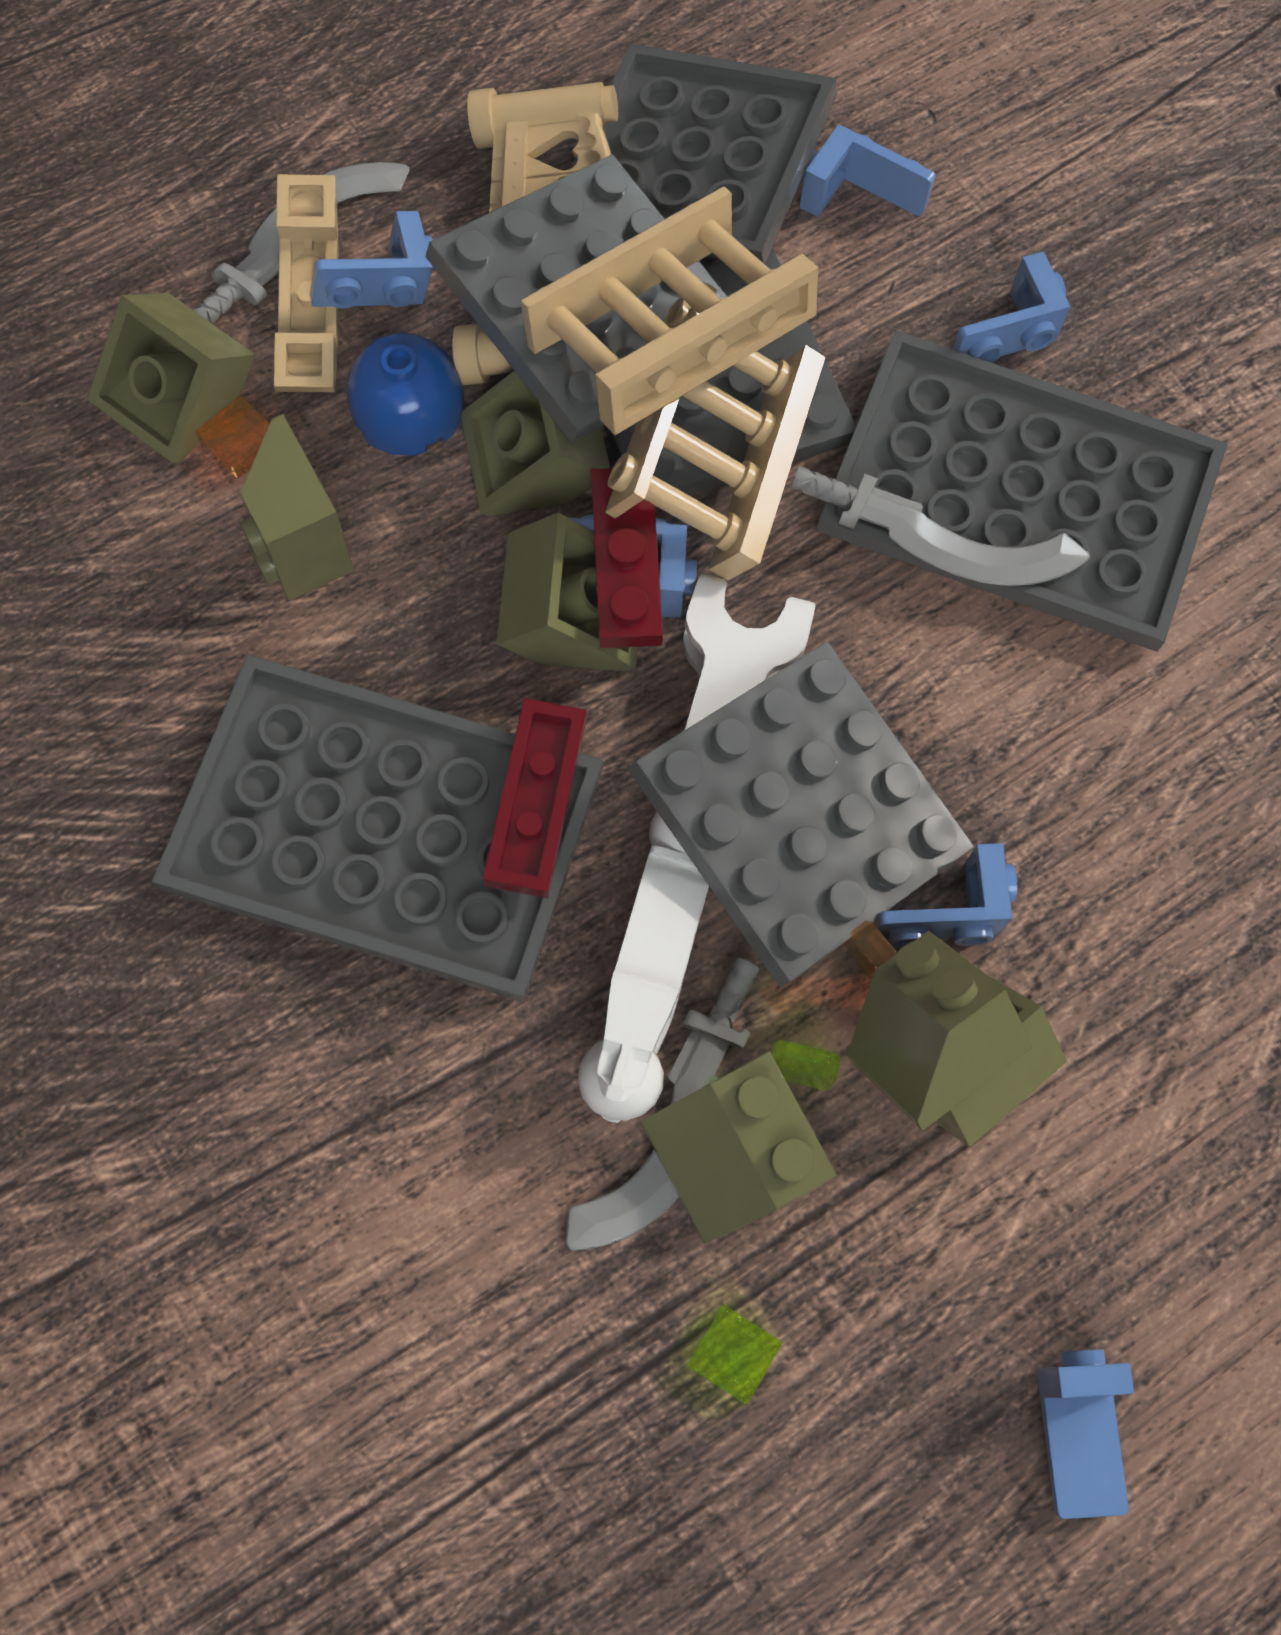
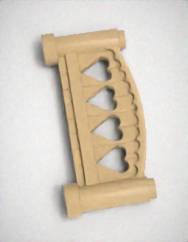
M602 82L499 95H497L494 88L469 91L467 110L473 142L477 149L493 148L489 213L611 155L603 127H607L608 122L618 121V102L614 85L604 86ZM574 138L578 140V144L572 150L574 157L578 161L569 170H559L535 159L565 139ZM479 324L457 325L454 328L452 338L455 369L463 385L488 383L490 375L510 374L514 371Z

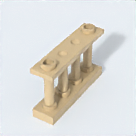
M723 186L522 299L521 306L527 345L534 354H537L562 339L596 372L600 420L614 435H617L816 316L818 266L804 254H800L776 269H769L732 236V193ZM713 253L748 285L732 295L721 299L687 267ZM664 281L699 314L675 328H669L636 296ZM612 310L648 343L620 359L586 327L587 324Z
M706 283L705 285L716 294L717 289ZM679 298L669 310L664 323L669 328H675L699 313L686 301ZM806 345L785 361L779 359L773 362L756 351L732 365L762 383V391L766 394L759 412L707 381L682 395L746 434L745 440L749 443L742 463L671 422L679 398L637 422L627 452L618 459L610 473L608 487L613 489L605 513L617 518L642 500H646L712 537V545L715 546V550L708 570L726 580H730L759 565L825 357ZM662 447L729 485V492L733 495L727 514L722 515L653 475Z

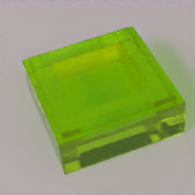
M779 1039L774 1042L770 1052L786 1082L828 1091L837 1080L841 1061L838 1053Z
M722 1304L686 1367L744 1405H748L783 1342Z

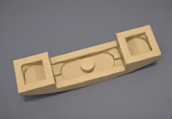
M277 174L276 227L279 235L278 332H275L274 389L275 392H335L339 308L314 307L311 304L309 294L315 262L320 259H339L335 175Z

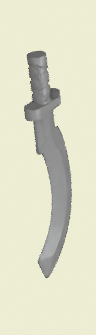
M373 162L345 166L322 175H335L338 204L348 198L362 194L399 192L410 169L406 164ZM277 207L264 220L252 237L248 246L251 254L235 268L227 263H222L211 273L212 278L219 287L215 290L216 292H212L203 300L202 304L200 303L193 309L210 323L214 324L222 314H225L233 306L232 304H236L241 298L256 306L267 296L263 286L279 273V235L276 227Z
M799 466L791 486L793 490L848 509L849 511H843L839 524L854 529L860 518L887 528L889 530L888 537L917 558L953 575L981 583L1000 586H1021L1046 582L1072 572L1090 558L1089 552L1065 533L1036 544L1020 547L993 546L967 539L926 517L922 513L923 506L920 503L875 488L878 478L868 474H864L859 488H855L847 483L844 484L831 477L827 478L825 475Z
M736 958L733 970H730L725 981L726 984L722 987L717 997L718 1001L713 1005L708 1017L697 1011L689 1010L682 1025L692 1031L668 1075V1080L674 1084L671 1104L719 1079L716 1077V1071L728 1046L744 1049L751 1033L746 1029L742 1032H737L731 1028L738 1016L736 1015L738 1010L740 1011L744 1004L745 996L749 993L754 983L753 979L760 970L755 964L742 958ZM654 1149L641 1168L626 1183L609 1194L569 1208L565 1241L568 1249L571 1251L588 1250L626 1239L653 1223L674 1204L679 1196Z

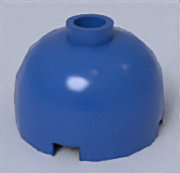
M393 333L377 338L359 353L349 370L347 384L349 411L355 426L362 432L363 438L374 448L391 455L415 456L427 452L426 445L435 443L442 437L443 443L454 435L462 421L461 414L464 410L465 399L463 384L455 369L452 358L432 340L414 333Z

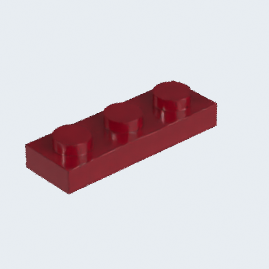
M613 468L591 469L600 648L662 646L663 627L655 505L642 500L617 518L608 515L605 511L613 489L608 487V479Z
M527 698L523 699L484 871L483 883L485 887L549 899L587 720L586 709Z

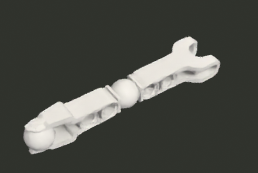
M701 574L687 610L682 643L689 664L698 672L700 678L685 730L803 657L810 633L815 603L790 597L787 599L785 607L776 622L764 628H746L734 622L724 608L726 580ZM657 811L650 822L649 840L652 846L611 980L604 1039L599 1040L587 1050L578 1071V1086L583 1100L595 1113L601 1115L603 1119L616 1123L645 1114L656 1104L663 1090L664 1071L657 1054L675 1013L709 888L707 882Z

